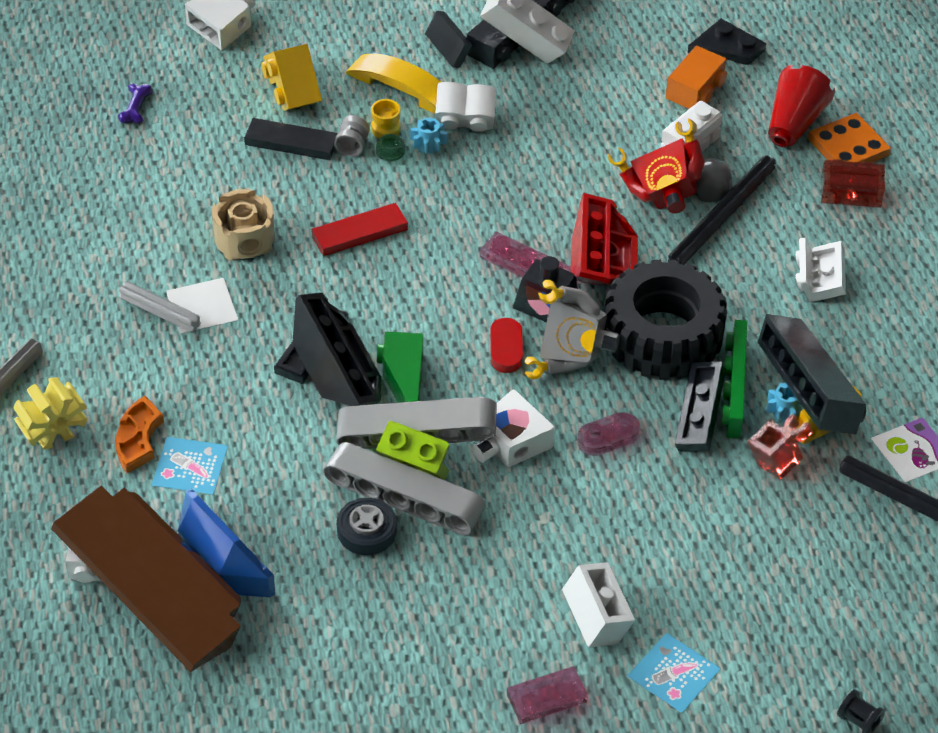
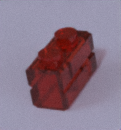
M840 159L824 160L821 174V203L881 208L885 192L884 164L848 162Z

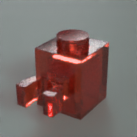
M793 414L785 420L783 427L769 420L747 441L757 465L779 480H782L803 459L797 443L807 439L813 433L810 424L804 422L801 427L797 428L800 424L797 416Z

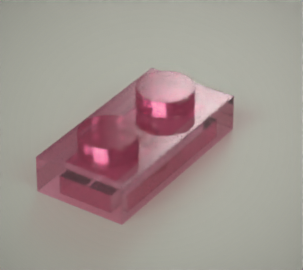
M574 666L507 688V697L520 724L587 703L588 694Z

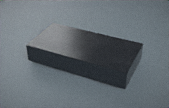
M436 11L425 35L452 67L459 68L463 64L472 44L444 11Z

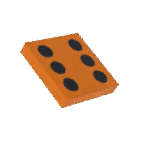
M857 112L811 130L808 133V140L841 175L890 156L891 147Z

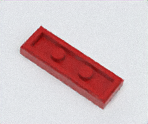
M393 203L312 228L311 232L312 238L324 257L408 230V222L398 205Z

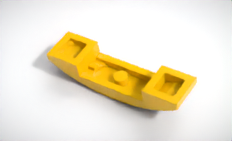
M363 54L346 71L347 75L369 85L377 80L419 99V107L434 114L436 113L438 83H441V81L409 62L382 54Z

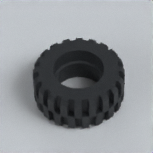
M661 259L652 260L650 264L642 262L636 264L633 270L630 268L620 274L619 278L612 282L605 300L604 312L607 314V320L604 330L620 334L619 346L615 353L612 352L613 357L619 363L625 362L624 366L630 371H640L642 376L651 378V375L659 376V380H669V377L676 376L677 379L687 377L692 362H713L716 359V354L720 352L727 318V302L719 285L715 281L711 282V277L704 271L698 272L695 266L688 263L686 266L681 265L676 260H670V262H662ZM656 312L671 313L683 318L687 323L678 326H661L647 321L642 316Z

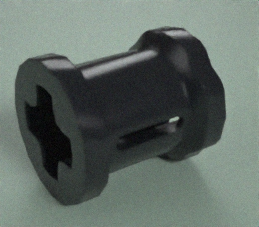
M854 689L840 705L837 716L841 719L847 718L862 729V733H873L883 720L885 709L882 707L875 708L861 698L860 692Z

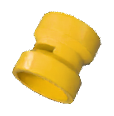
M381 99L376 101L371 107V117L373 119L371 129L373 135L379 139H393L401 131L399 120L401 116L400 105L394 100Z

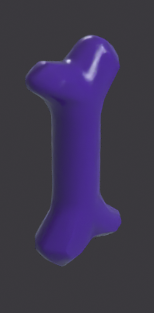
M132 83L128 86V90L133 96L128 108L118 114V119L121 123L133 122L139 124L143 122V117L139 114L140 107L144 98L153 93V88L149 84L136 85Z

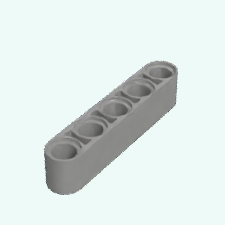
M473 397L348 406L339 410L336 442L338 445L347 442L364 449L377 448L389 421L397 422L448 443L490 440L496 436L497 403L490 398Z
M347 442L341 443L323 469L324 476L335 485L368 498L382 500L395 509L460 535L471 533L486 507L483 498L473 491Z

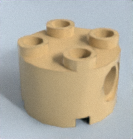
M236 189L219 197V203L216 206L214 203L212 207L214 243L224 253L225 258L228 260H238L269 253L275 240L273 204L264 194H262V197L255 195V191L250 189Z

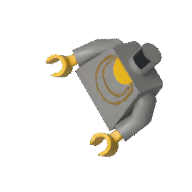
M545 280L542 283L545 288L552 289L551 293L547 295L538 293L544 303L550 304L540 357L545 359L543 362H540L535 357L526 358V364H537L533 372L524 373L528 378L538 379L542 376L543 372L547 375L560 374L586 367L589 362L598 357L600 349L616 352L620 342V334L604 330L607 314L600 310L599 305L586 291L566 286L557 288L551 280Z

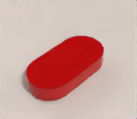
M500 318L494 321L490 328L491 365L502 373L515 372L521 367L523 360L522 326L515 319Z

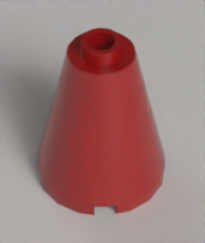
M788 65L782 70L778 80L768 135L775 145L780 147L793 146L832 102L836 92L835 88L832 90L829 86L831 80L815 68L802 65L800 69L792 68L793 65Z

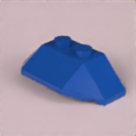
M192 488L186 491L178 527V535L182 540L181 545L187 551L196 552L238 595L267 598L275 595L274 574L259 561L253 552L228 528Z

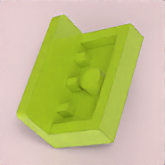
M394 421L387 423L376 449L380 455L443 480L446 479L449 472L443 463L450 448L447 441Z

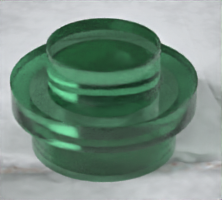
M386 134L376 144V154L379 158L386 161L399 160L405 154V144L398 135Z

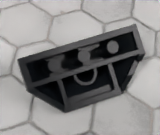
M323 293L298 295L295 300L292 344L321 397L349 406L379 403L381 401V375L353 324L338 308L328 302V298Z

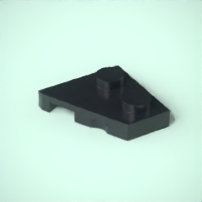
M720 18L688 45L687 53H690L697 45L726 58V60L749 65L765 51L766 43Z

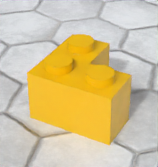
M308 44L274 51L263 56L264 62H261L263 76L265 79H269L270 84L276 83L277 88L274 89V95L278 106L282 105L283 111L322 101Z

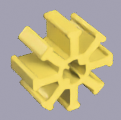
M58 377L48 379L49 384L45 393H42L37 384H33L27 388V392L33 401L21 402L18 400L14 405V410L19 416L14 419L32 446L38 441L44 450L53 447L52 444L57 434H60L64 441L74 438L75 436L68 426L80 425L84 427L87 422V417L82 412V410L87 409V406L71 383L66 382L65 386H63Z

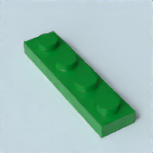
M734 320L733 332L726 333L725 351H731V356H725L724 365L726 367L725 375H729L730 380H724L722 399L728 400V406L723 405L721 425H727V438L740 439L743 423L747 342L746 320Z

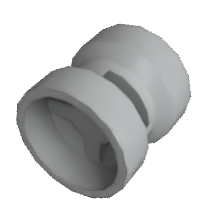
M355 115L345 117L340 125V132H338L334 141L336 150L346 156L356 157L360 155L370 132L368 122Z

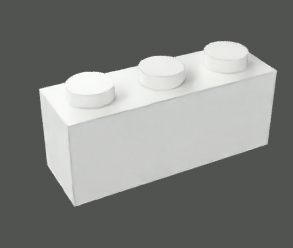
M487 0L480 15L485 21L547 64L566 53L575 30L533 0Z

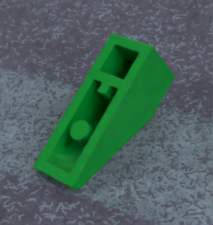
M385 331L384 344H378L377 363L383 364V377L397 403L420 401L423 333Z

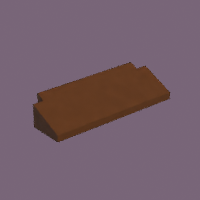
M101 485L53 522L51 530L190 672L231 648L241 627L233 618L241 605V597L196 552L187 551L181 545V537L137 493L129 492L124 487L112 496Z

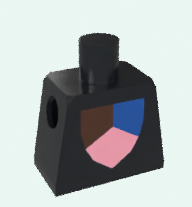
M546 256L541 260H535L521 279L513 309L547 322L550 304L544 303L538 293L547 295L551 293L552 289L545 288L542 283L545 280H551L557 288L566 286L578 289L576 276L574 273L560 268L559 261L555 257Z

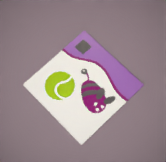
M923 417L871 438L905 483L938 469V436Z

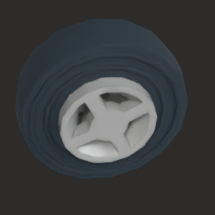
M371 497L358 498L347 503L340 510L336 520L337 536L343 547L359 555H375L385 551L393 544L397 535V517L391 506L382 500Z

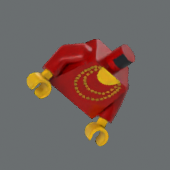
M689 118L690 128L687 132L683 131L681 122L677 121L675 124L676 132L679 135L685 136L686 142L681 138L630 161L632 165L630 167L627 164L628 156L623 149L618 148L623 155L620 162H614L611 155L608 154L609 162L621 170L619 175L631 194L645 203L653 202L657 209L667 207L668 211L672 214L682 212L686 207L684 199L697 192L696 182L700 179L705 165L699 141L694 138L697 125Z

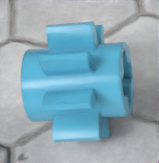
M434 118L418 120L417 128L410 129V140H413V148H418L424 154L440 152V144H447V132L444 131V123L440 124Z
M779 383L776 391L769 389L766 412L773 413L777 422L794 423L797 415L800 416V411L804 408L786 383Z

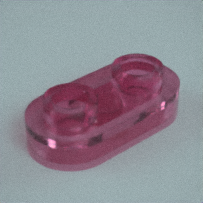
M620 412L587 423L578 431V447L585 454L597 456L632 444L639 437L640 422L634 415Z

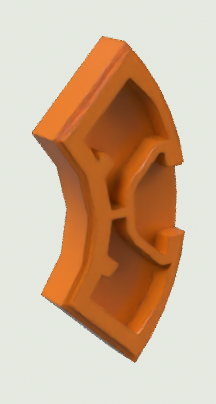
M146 396L138 399L126 410L120 419V425L115 437L117 457L126 473L155 458L154 451L150 445V438L154 430L164 422V417Z

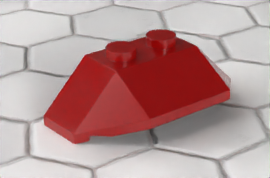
M587 193L582 194L572 235L570 272L574 273L577 281L597 286L612 284L616 278L620 277L621 273L628 268L633 270L634 266L638 264V235L626 218L616 210L617 206L611 199Z

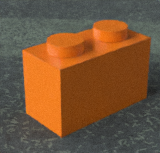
M696 45L668 77L665 98L688 109L699 101L707 104L715 88L722 87L727 78V71H725L726 58Z

